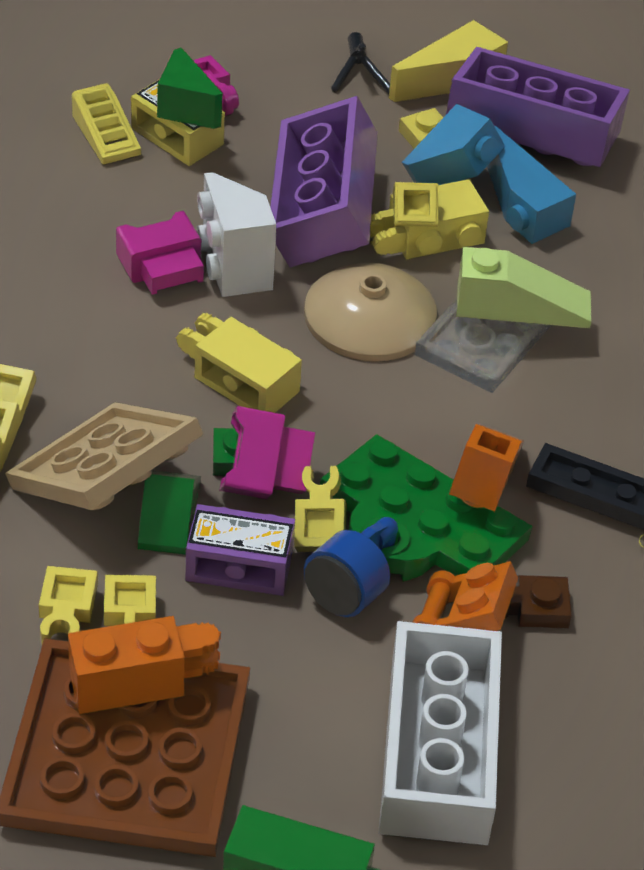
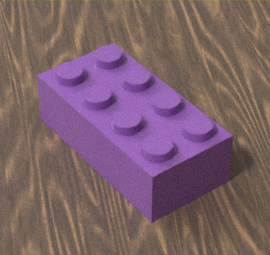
M476 46L452 78L446 114L456 104H459L490 118L493 125L498 127L515 143L532 147L541 154H556L570 158L582 166L594 165L601 167L620 133L630 90Z
M358 96L281 120L270 208L276 221L275 244L289 267L307 262H315L320 258L344 251H352L369 244L377 131Z

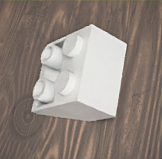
M204 173V192H198L197 194L198 210L201 219H203V225L197 226V233L201 238V251H207L208 253L206 255V267L209 279L217 281L222 297L273 290L276 221L266 195L216 173Z

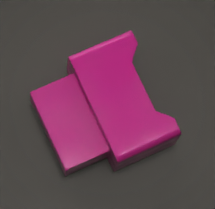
M184 211L175 212L172 218L167 221L139 228L127 224L116 228V254L131 281L133 283L145 281L152 295L157 294V290L195 280L198 283L203 282L204 265L201 261V238Z
M237 406L231 418V425L238 434L233 469L221 479L219 491L268 499L272 495L273 489L303 494L306 488L302 481V472L305 466H310L315 432L284 427L285 415Z

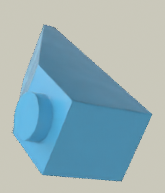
M494 126L505 147L490 162L487 169L505 221L531 244L571 226L576 193L498 127Z

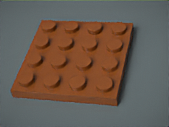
M44 638L0 794V826L215 857L250 681V667L218 663V669H215L214 673H203L202 676L185 678L184 696L79 714L69 671L68 642Z

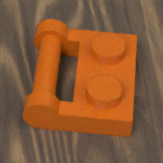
M512 562L498 565L483 563L473 567L467 573L456 576L444 570L433 573L427 585L428 598L422 613L416 616L412 623L491 631L501 630L518 581V576ZM454 602L449 616L442 618L447 603Z

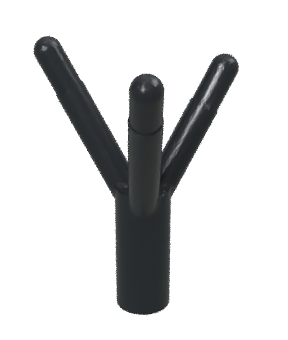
M358 32L351 33L348 36L350 57L331 86L332 91L337 92L353 66L362 63L389 94L390 83L366 56V45L364 44L363 36Z

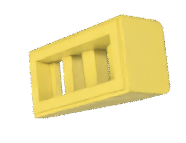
M108 83L76 90L72 93V116L103 165L141 155V147L114 91ZM119 139L122 140L120 142L105 145V143Z

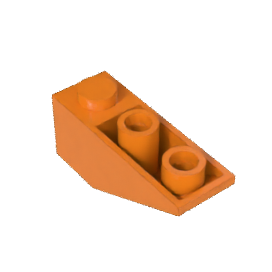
M475 424L465 446L449 495L460 498L471 507L487 508L495 511L524 440L481 424Z

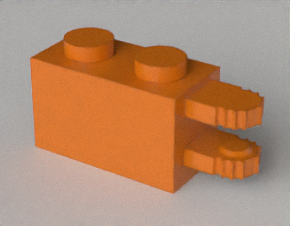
M174 616L68 633L69 671L78 713L84 714L184 696L185 678L202 676L203 673H214V670L218 669L220 652L217 649H219L221 631H218L214 624H209V622H201L199 625L193 623L176 626Z

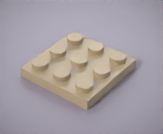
M114 402L5 474L12 490L88 510H97L109 505L114 500V495L128 485L146 480L152 474L151 470L165 460L183 455L188 450V445L204 434L196 417Z

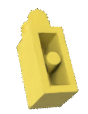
M470 179L438 185V227L394 226L393 194H391L389 210L379 211L377 214L371 215L370 237H374L371 243L377 254L386 255L387 253L402 252L406 260L484 244L489 210Z
M203 313L194 322L197 329L196 332L193 329H189V327H185L175 337L181 351L195 359L194 378L241 407L275 413L300 392L302 359L233 317L223 322L217 317H212L211 314Z

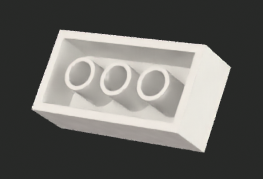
M397 621L392 658L379 834L480 845L489 844L496 810L502 632Z

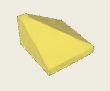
M395 182L393 188L394 226L438 227V183Z

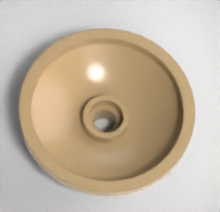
M355 263L339 267L324 274L311 286L305 299L304 317L311 334L329 350L351 359L378 362L402 358L421 348L434 332L437 308L429 290L407 272L380 263Z

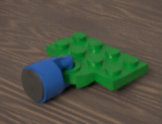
M376 434L336 466L341 476V485L333 499H345L346 510L351 513L349 528L334 534L307 557L304 564V577L309 592L324 609L338 616L353 617L358 615L387 589L390 582V573L401 574L402 582L422 576L434 565L456 576L467 573L473 567L483 563L502 564L529 541L533 526L500 506H497L495 511L487 508H475L465 504L460 498L449 495L454 479ZM330 472L320 479V485L328 482Z

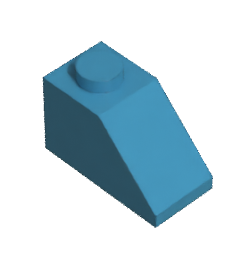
M456 104L402 161V164L414 183H438V185L478 176L502 151L505 145L490 118Z

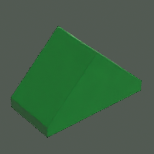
M182 47L174 49L158 82L157 117L211 129L221 127L223 93Z
M152 471L150 477L144 482L138 549L186 555V546L194 519L201 476Z

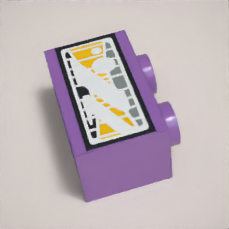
M197 504L186 546L185 581L284 596L293 554L295 519L273 514H260L226 507Z

